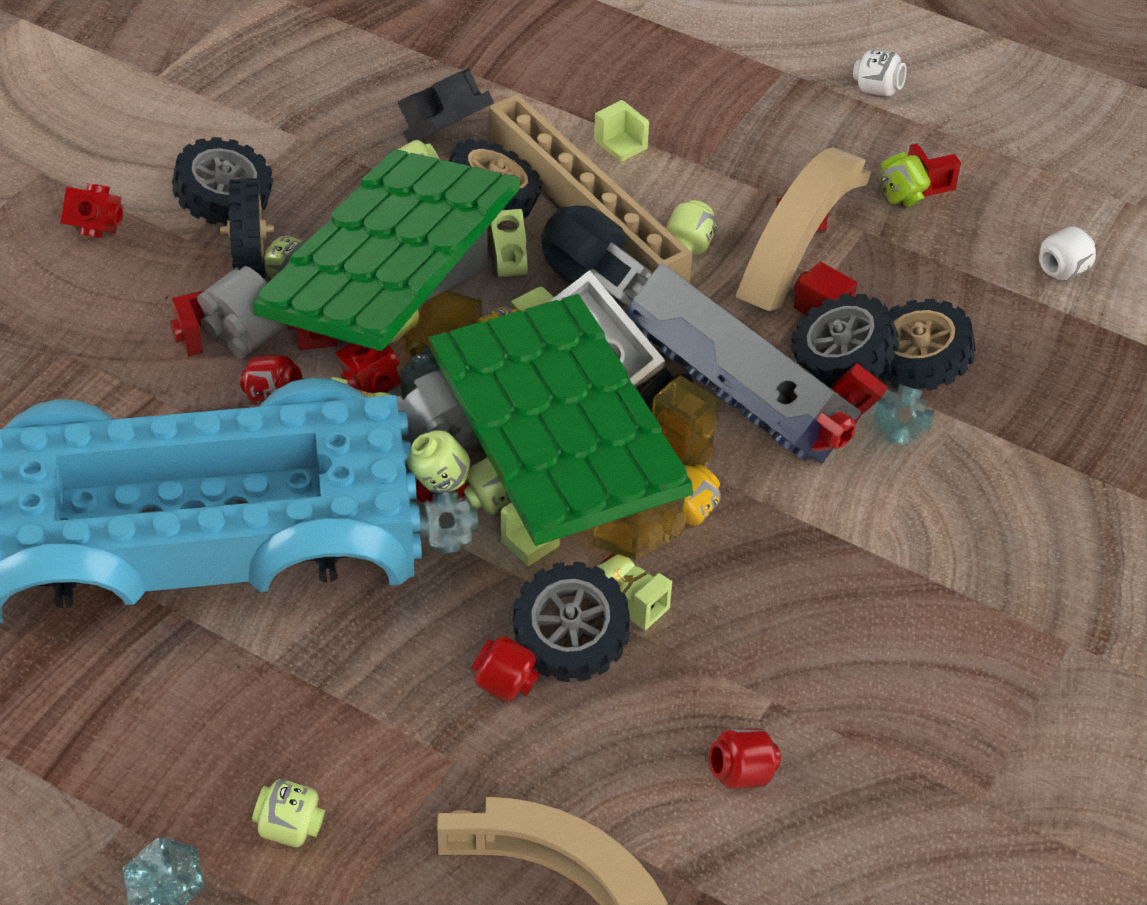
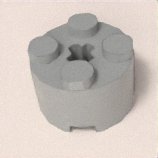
M247 266L240 270L237 267L197 296L198 303L205 315L201 319L202 326L211 337L217 338L219 336L225 340L229 350L237 359H244L287 326V324L254 315L253 302L259 297V291L267 282L257 272Z
M441 370L431 372L416 379L414 383L417 388L410 392L404 400L400 395L397 397L398 412H407L409 436L403 437L408 439L411 446L420 435L436 430L446 431L452 435L467 453H471L479 445L476 434Z

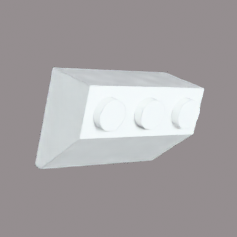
M589 270L549 302L554 300L561 301L564 297L579 294L604 331L605 339L626 368L629 379L637 391H639L663 369L665 360Z

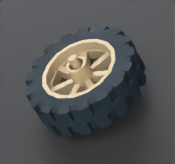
M468 139L464 143H457L448 160L468 165L470 168L477 167L499 172L502 175L508 174L519 177V191L503 210L522 209L524 218L529 216L541 194L543 183L541 180H538L540 176L537 171L530 168L531 165L525 159H519L518 154L511 150L509 152L504 150L501 145L495 143L490 145L485 140L474 142L473 139Z
M259 178L230 179L229 221H227V226L220 227V234H228V240H231L233 269L237 267L240 270L247 266L264 279V238H267V232H274V225H266V219H263Z
M925 299V302L918 303L917 300H911L906 302L907 305L900 307L896 305L892 307L890 315L899 335L897 337L899 348L898 351L893 352L895 358L890 365L886 364L883 367L884 371L879 375L883 382L889 381L891 386L897 389L906 387L908 391L918 392L919 388H927V391L938 389L937 385L953 383L957 375L963 376L968 371L967 365L972 364L974 361L976 346L971 320L969 317H966L963 309L960 307L955 309L952 303L948 301L938 303L936 299Z

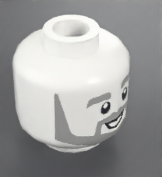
M875 49L868 50L861 60L858 59L855 62L853 78L858 80L859 89L863 93L889 97L896 90L902 89L906 79V64L901 62V57L895 52Z
M1075 226L1066 227L1048 236L1040 247L1039 262L1045 273L1060 281L1070 280L1087 271L1093 266L1096 259L1093 239L1085 231Z

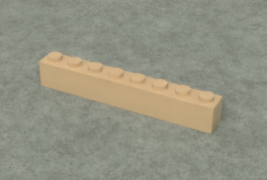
M519 94L488 106L489 141L503 146V149L508 152L510 150L518 154L519 159H525L531 165L530 168L536 170L539 174L538 180H541L543 183L541 190L561 208L575 205L589 206L601 211L621 226L625 232L626 243L622 249L653 273L662 262L690 283L693 253Z

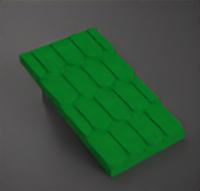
M394 149L361 179V186L332 212V218L290 256V263L259 291V297L253 302L254 315L383 351L423 302L487 269V227L519 191V177L508 174L502 175L499 172L477 167L470 168L468 165L446 160L439 161L437 158L415 153L408 154L406 151Z
M579 294L564 297L561 301L554 300L525 309L523 312L520 310L492 318L485 323L482 321L454 329L447 334L444 332L428 337L430 350L535 546L693 495L692 481L686 473L685 466L663 435L661 425L629 379L626 368L605 339L604 331Z

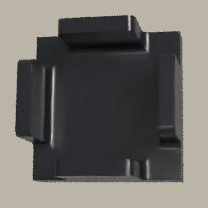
M468 68L434 83L427 89L398 101L400 110L409 127L403 131L408 143L413 140H419L494 104L489 90L483 93L479 91Z

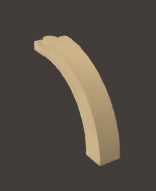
M831 147L819 153L806 165L786 191L767 223L743 275L736 298L767 311L782 308L797 267L811 239L828 212L846 192L853 188L867 185L871 171L863 169L865 159Z
M486 797L485 813H472L467 810L438 813V855H498L538 863L574 881L586 890L600 905H668L654 879L626 848L601 829L560 809L513 798Z

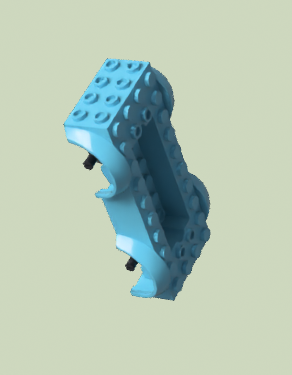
M307 378L292 381L275 390L259 407L115 419L97 406L78 400L55 399L33 405L16 415L3 429H0V623H3L1 607L13 594L32 586H54V604L59 608H63V597L66 608L73 604V588L77 587V584L80 583L97 585L113 591L123 600L125 605L135 604L146 591L249 582L259 592L269 591V585L275 575L287 567L303 561H316V564L319 566V579L322 582H327L326 569H329L330 582H333L338 577L336 572L338 559L347 557L374 562L385 570L390 586L402 584L409 577H415L414 559H422L420 533L413 534V532L421 531L419 506L416 505L415 501H409V499H416L415 475L405 468L408 467L407 459L411 452V443L408 442V439L402 440V436H409L407 412H398L396 395L366 397L350 385L328 378ZM237 500H242L246 503L237 504ZM147 508H151V511H152V512L140 513V512H142L143 510H145V509H147Z

